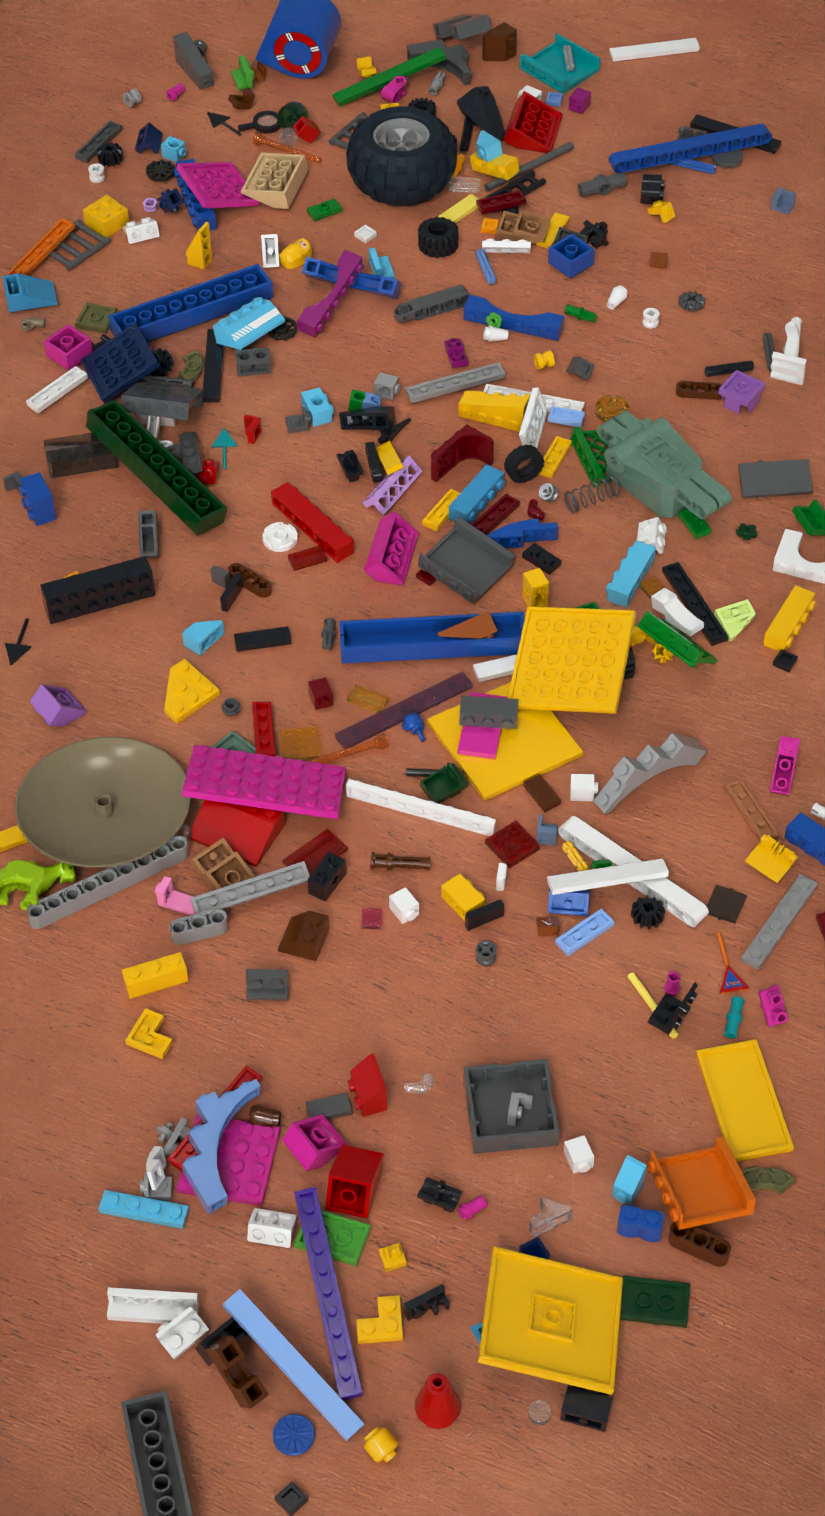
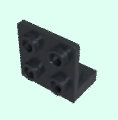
M694 983L682 1002L666 993L647 1023L668 1035L673 1028L677 1030L683 1021L680 1017H686L691 1008L688 1004H692L698 994L695 992L698 984Z

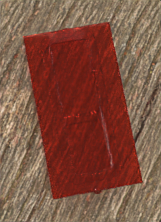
M326 829L283 859L282 863L287 867L304 861L311 876L328 852L340 856L348 850V847L331 831Z

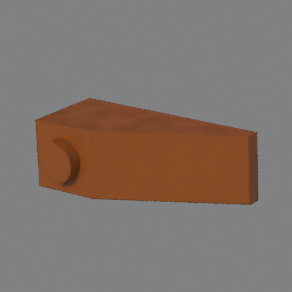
M489 611L443 630L437 633V636L489 639L495 637L494 632H497V629Z

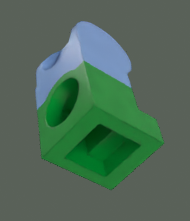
M352 389L348 411L381 406L382 399L379 395Z

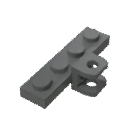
M195 431L184 432L178 435L180 445L175 444L166 447L192 474L203 471Z

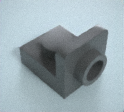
M301 407L302 414L285 417L289 434L309 430L311 416L310 413L306 412L305 407Z

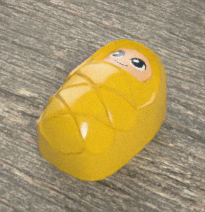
M302 238L289 244L279 254V262L287 269L303 265L306 257L312 258L311 243Z

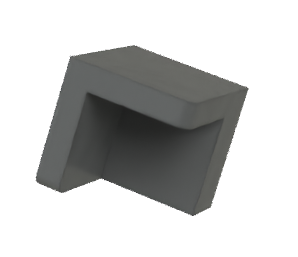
M573 357L566 372L588 380L595 365L581 357Z

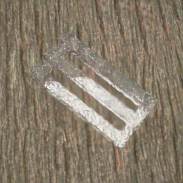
M451 177L449 191L480 193L481 178Z

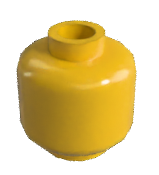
M377 1426L364 1438L366 1441L364 1449L375 1462L385 1460L387 1463L397 1454L395 1449L398 1446V1441L386 1427L380 1429Z

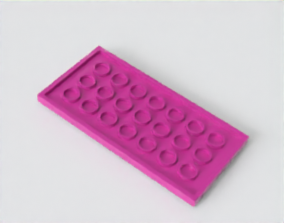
M194 745L182 796L338 819L346 767L227 750L224 748H213L205 745Z

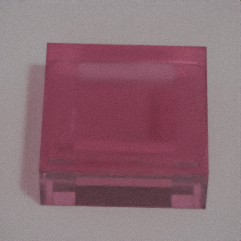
M362 908L361 929L381 930L382 909Z

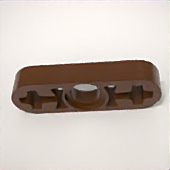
M680 381L676 384V395L682 398L720 400L722 395H719L716 391L723 384ZM697 389H703L705 391L699 392L697 391Z
M233 563L228 567V574L231 580L236 573L242 575L244 588L261 598L271 595L272 586L270 581L240 563ZM248 578L254 579L253 582H246L245 580Z

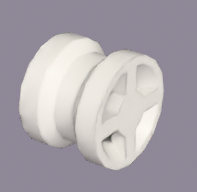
M96 163L89 166L90 181L93 183L103 182L105 180L103 165Z
M655 308L645 309L643 311V326L649 329L656 328L659 325L658 318L660 312Z

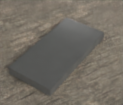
M809 459L739 463L738 465L742 498L812 494L813 492Z

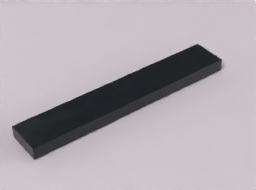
M696 115L690 123L691 128L707 131L710 134L738 128L700 115ZM772 138L767 144L753 147L775 154L780 148L782 141Z
M208 329L203 402L220 401L224 345L216 343L213 329Z
M676 562L662 567L663 574L684 606L694 616L704 622V628L701 631L710 645L713 646L728 641V635L680 563Z

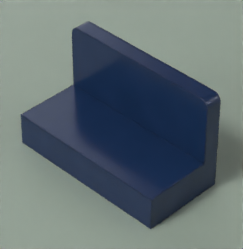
M148 122L139 130L135 151L140 154L148 147L157 154L160 149L163 133Z

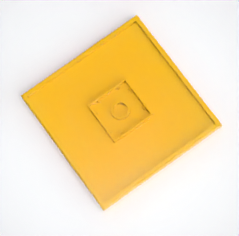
M511 682L484 694L508 698ZM460 705L427 719L429 727L459 768L464 771L465 776L484 801L517 787L539 774L543 775L583 756L582 749L551 710L518 709L517 728L501 729L495 759L458 754L463 725H459Z
M494 1246L491 1253L477 1362L612 1395L615 1385L623 1278Z

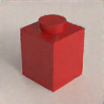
M304 116L293 126L296 135L309 143H312L320 133L317 124Z

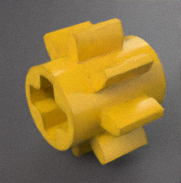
M655 642L656 646L652 650L655 655L654 659H660L661 663H666L667 660L672 661L674 654L661 644Z

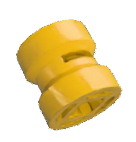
M551 350L545 351L543 354L536 353L533 355L534 365L537 370L555 365L554 355Z

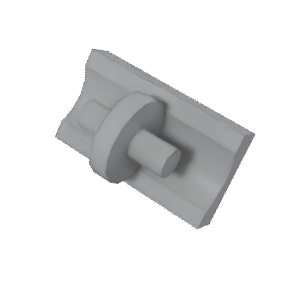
M183 1117L174 1131L171 1130L173 1125L169 1122L166 1126L161 1125L156 1129V1133L159 1135L157 1140L159 1143L168 1140L163 1148L165 1158L167 1155L170 1156L179 1145L175 1142L176 1139L183 1140L191 1131V1128L185 1125L187 1120Z

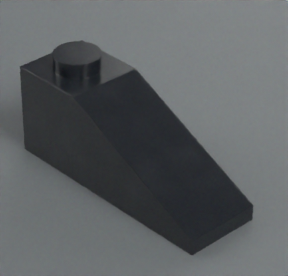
M378 406L339 413L341 430L390 429L396 423L394 406Z

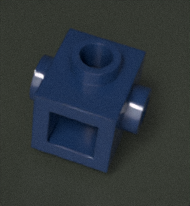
M177 188L172 191L169 189L161 193L162 196L157 199L160 208L165 213L168 211L173 213L180 209L178 205L184 202Z

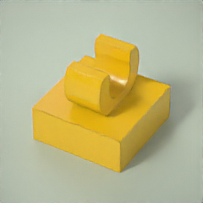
M400 1243L379 1249V1255L385 1272L407 1266Z

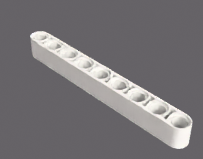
M571 816L558 828L559 835L565 841H571L578 850L594 861L610 860L612 866L642 862L576 816ZM666 877L628 883L645 896L647 895L648 898L652 899L655 897L656 901H662L664 909L691 927H696L709 913L705 904Z

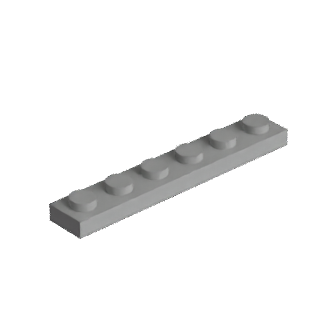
M500 362L406 387L405 393L412 404L506 378V373Z
M302 861L192 897L190 900L195 914L214 909L224 910L307 883L310 875L305 862Z
M801 874L798 876L742 955L741 962L758 971L817 888V882Z

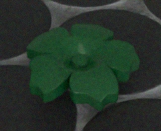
M743 523L740 524L739 530H736V535L743 537V540H751V538L758 536L754 524L747 526Z

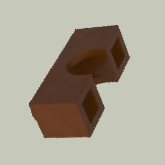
M222 1336L206 1348L240 1407L251 1409L269 1395L258 1376L250 1373L242 1361L245 1354L234 1336Z

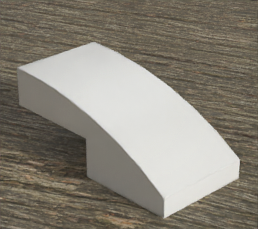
M154 1146L146 1163V1171L152 1190H156L165 1179L163 1169L166 1167L167 1162L162 1146Z

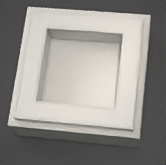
M367 225L354 232V237L365 244L377 236V232Z
M499 863L496 891H503L505 888L507 865L505 863Z

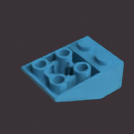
M19 273L2 276L9 312L58 305L53 281Z

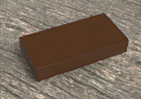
M540 774L524 782L523 787L544 812L561 805V799Z

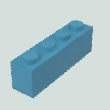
M486 464L449 506V519L455 522L460 517L469 524L474 522L480 511L485 509L487 503L494 499L499 490L503 489L505 485L504 472Z

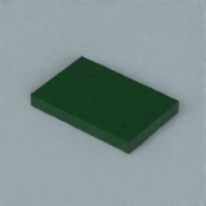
M623 1275L620 1320L687 1328L690 1283Z

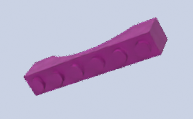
M344 250L337 261V283L326 298L304 309L297 320L299 331L312 337H316L319 332H322L324 324L330 320L332 312L338 308L340 300L346 296L348 288L354 284L358 273L362 272L364 267L362 256Z

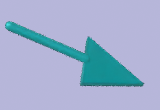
M223 428L211 448L223 447L224 470L226 469V447L237 446L225 428Z

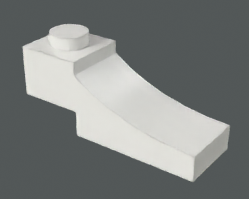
M663 588L651 596L652 608L665 615V620L682 632L692 636L704 628V622L694 616L673 592Z

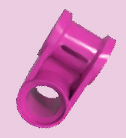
M396 76L389 84L383 87L381 97L391 103H397L407 93L405 88L406 78Z

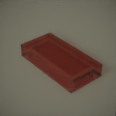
M322 545L288 554V560L294 571L328 561Z

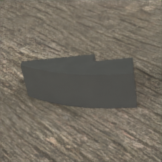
M156 510L138 511L140 557H158Z

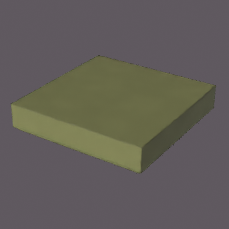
M87 302L75 322V328L106 334L110 328L108 315L114 314L118 310L117 308Z

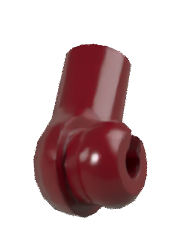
M531 499L527 514L533 519L542 521L545 514L541 512V509L537 508V500Z

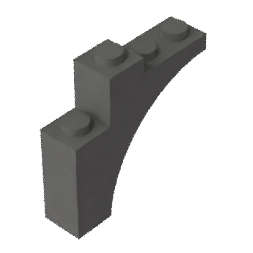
M441 39L407 45L408 60L439 47L446 55V59L431 67L446 70L458 77L464 86L470 85L472 72L471 69H468L467 65L469 54L463 45L447 47Z

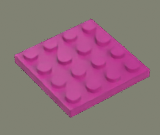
M232 162L177 164V171L203 208L258 206L259 201L241 193L246 181Z
M198 1114L196 1115L194 1126L201 1119ZM231 1119L226 1126L219 1142L217 1168L220 1181L228 1196L227 1201L258 1206L263 1205L280 1135V1126L252 1125L247 1121ZM181 1172L177 1193L197 1196L184 1173Z

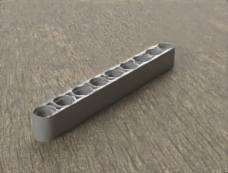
M175 836L164 846L141 859L122 865L111 866L39 900L38 905H29L27 916L30 926L34 929H41L186 860L189 857L187 839L183 836Z

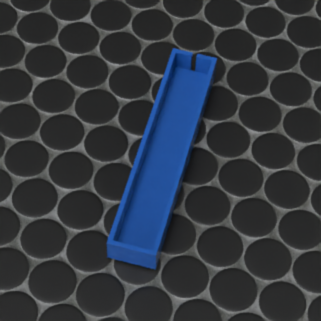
M524 612L490 613L497 632H494L495 637L489 639L437 636V633L480 614L339 621L341 662L343 664L516 655L525 621Z

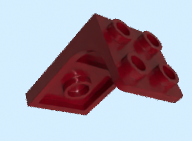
M466 424L437 450L432 452L431 479L438 482L457 464L467 459H477L488 465L493 464V439Z

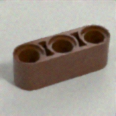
M675 1222L671 1224L668 1240L672 1247L717 1267L725 1266L728 1263L731 1246L727 1240L696 1226L679 1230ZM675 1233H681L683 1236H677ZM696 1242H701L704 1245H697ZM716 1251H722L724 1254H718Z

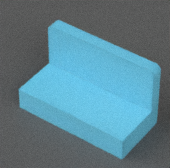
M370 248L369 263L373 274L395 279L388 256L378 257L375 248Z

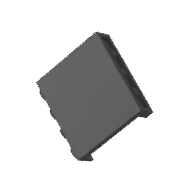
M137 381L121 395V405L129 413L189 420V409L192 406H203L204 389Z
M458 517L455 520L454 528L426 555L420 553L418 566L423 571H427L434 576L436 580L447 585L452 591L463 596L465 600L475 605L514 566L516 555Z

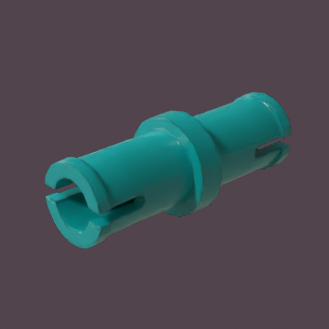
M734 996L731 998L730 1010L726 1014L727 1024L724 1036L730 1039L737 1038L739 1023L743 1019L741 1014L745 1000L741 997Z

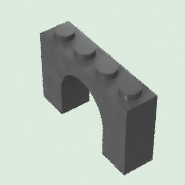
M462 14L433 23L435 36L438 39L453 35V39L460 40L492 30V23L488 15Z

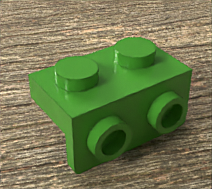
M244 55L238 56L239 69L231 71L237 89L240 91L245 88H253L252 79L255 77L254 71L251 70L250 62L246 60Z

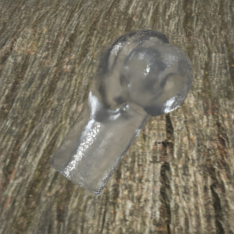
M431 1073L423 1074L422 1080L418 1083L405 1082L404 1092L425 1093L434 1084L433 1075Z

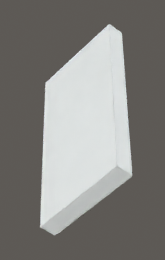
M538 387L532 388L519 433L523 446L527 444L533 445L538 448L547 416V410Z

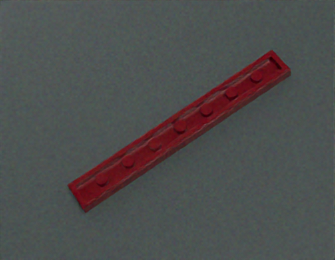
M505 494L471 525L485 535H488L520 506V501ZM421 569L416 573V578L429 586L436 581L435 577L427 571Z

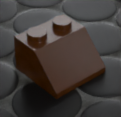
M503 22L483 34L482 60L507 61L516 55L517 30Z
M307 911L291 917L278 947V952L317 961L329 931V916Z

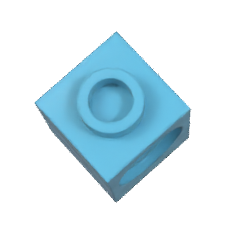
M169 136L161 144L162 157L178 162L186 155L185 142Z

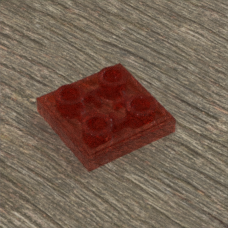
M517 821L512 822L485 839V844L508 868L513 867L540 850V845Z

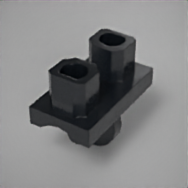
M588 220L583 222L584 228L580 233L593 237L590 243L594 248L597 249L602 244L606 247L609 244L606 240V234L608 233L607 223L602 221L600 223L596 222L593 225Z
M350 450L344 454H337V459L348 481L359 480V475H363V469L356 453Z
M426 1177L422 1188L417 1194V1198L424 1200L425 1203L439 1206L451 1213L454 1212L462 1196V1191L446 1185V1182L443 1180L438 1182Z

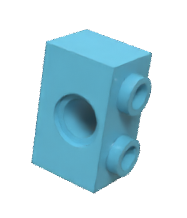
M320 387L301 392V405L305 407L307 413H310L313 427L332 422L333 406L328 403L326 393L323 394Z

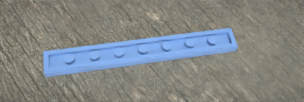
M241 1289L223 1303L222 1306L346 1441L364 1426L359 1417Z

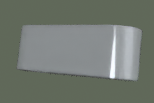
M214 909L175 919L169 925L171 940L176 945H183L225 934L228 930L227 914L222 909Z

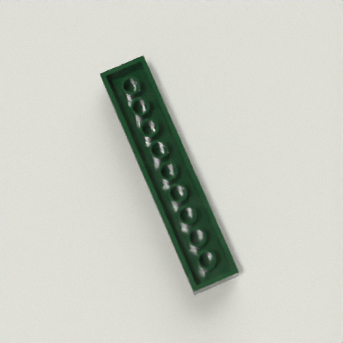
M113 400L88 411L86 428L197 536L224 523L227 507L119 402Z

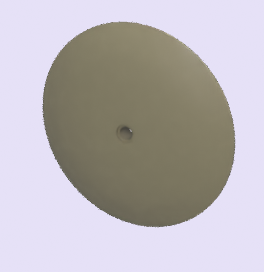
M99 737L63 746L36 763L19 786L15 799V815L23 836L42 854L56 861L74 866L111 867L141 859L169 842L184 824L190 809L191 798L182 796L186 778L185 772L176 760L163 750L135 739Z

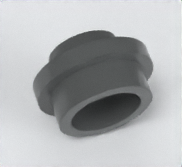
M228 698L223 702L222 712L225 715L234 716L240 712V703L236 699Z

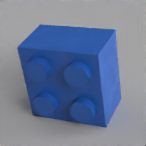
M570 234L549 247L548 263L567 277L572 278L594 264L595 249L574 234Z
M38 472L20 478L21 486H19V491L23 497L21 502L23 508L28 509L27 514L30 521L33 520L35 525L39 526L56 520L52 494L41 473Z

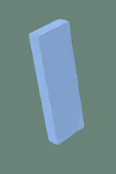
M601 908L555 939V944L567 956H570L613 927L615 921Z

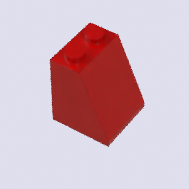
M342 1144L329 1172L325 1209L368 1219L382 1172L384 1153Z

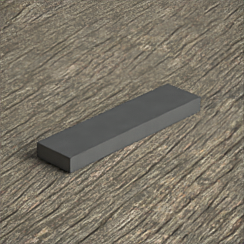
M109 121L75 153V159L89 163L97 155V148L101 144L105 145L106 142L110 143L123 130V126Z

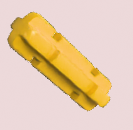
M571 841L563 843V851L565 854H568L567 856L573 865L578 867L577 870H589V865L584 861L578 850L574 848Z

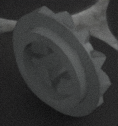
M689 290L688 293L683 292L679 296V305L685 310L697 311L704 307L705 298L702 297V294H697L696 291L693 293Z

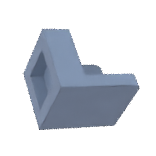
M778 188L772 196L771 209L789 214L795 206L796 193Z
M539 814L536 844L556 846L558 825L542 823L543 815Z

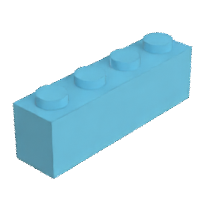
M637 540L632 547H629L627 557L622 559L620 569L615 571L613 581L609 582L606 587V593H608L607 601L628 607L655 560L656 547Z

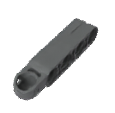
M458 285L414 298L409 302L397 305L394 309V318L397 322H407L413 319L422 320L464 307L470 294L463 285Z

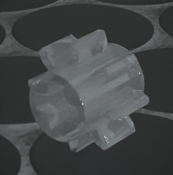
M284 128L278 134V140L284 147H292L295 145L294 141H298L296 132L292 128Z

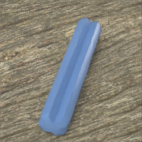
M476 250V257L488 284H496L497 278L484 250Z

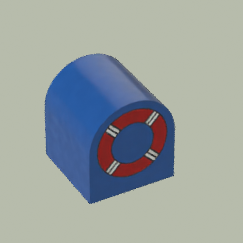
M280 0L255 60L294 78L307 79L317 76L325 68L341 28V16L338 9L330 0Z

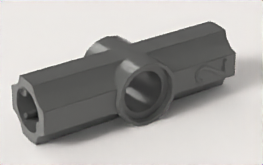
M622 172L606 177L603 174H599L593 180L579 183V195L581 197L595 193L606 195L611 189L626 185L625 174Z

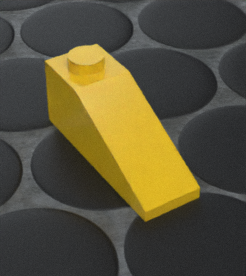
M205 222L197 231L186 251L187 264L205 270L212 262L208 222Z

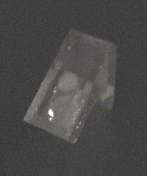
M540 1198V1209L543 1214H537L529 1220V1232L534 1238L571 1221V1206Z

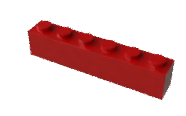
M286 482L271 491L272 504L336 563L354 553V540L352 537L346 535L340 526H336L328 516H325L295 486L293 487L289 482Z

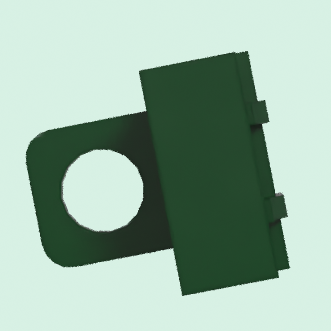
M447 763V766L420 781V787L429 800L438 804L448 798L455 797L461 793V790L469 786L466 777L462 775L460 769L454 763Z

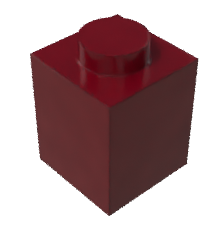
M327 678L309 681V695L315 710L333 706V693Z

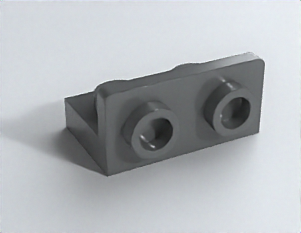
M246 969L247 1000L286 1001L288 999V970Z

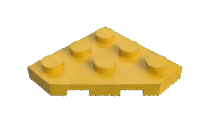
M183 659L170 668L164 708L165 714L178 724L221 695L220 690L186 659Z

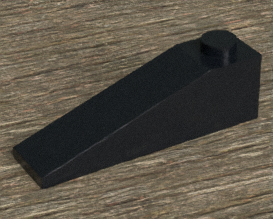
M488 86L474 87L457 100V105L462 114L468 115L474 125L477 124L482 130L500 140V142L503 141L505 130L495 98Z

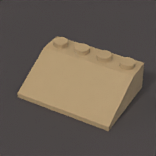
M261 152L241 193L270 207L289 209L308 172L305 155Z

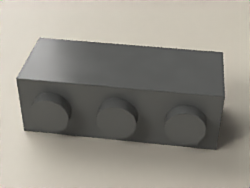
M461 696L459 725L516 729L518 699Z

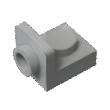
M512 1092L507 1125H516L517 1118L521 1119L522 1109L531 1110L532 1095L523 1092Z
M145 1172L144 1179L140 1180V1192L144 1193L145 1198L161 1201L172 1200V1177H165L156 1190H152L147 1172Z

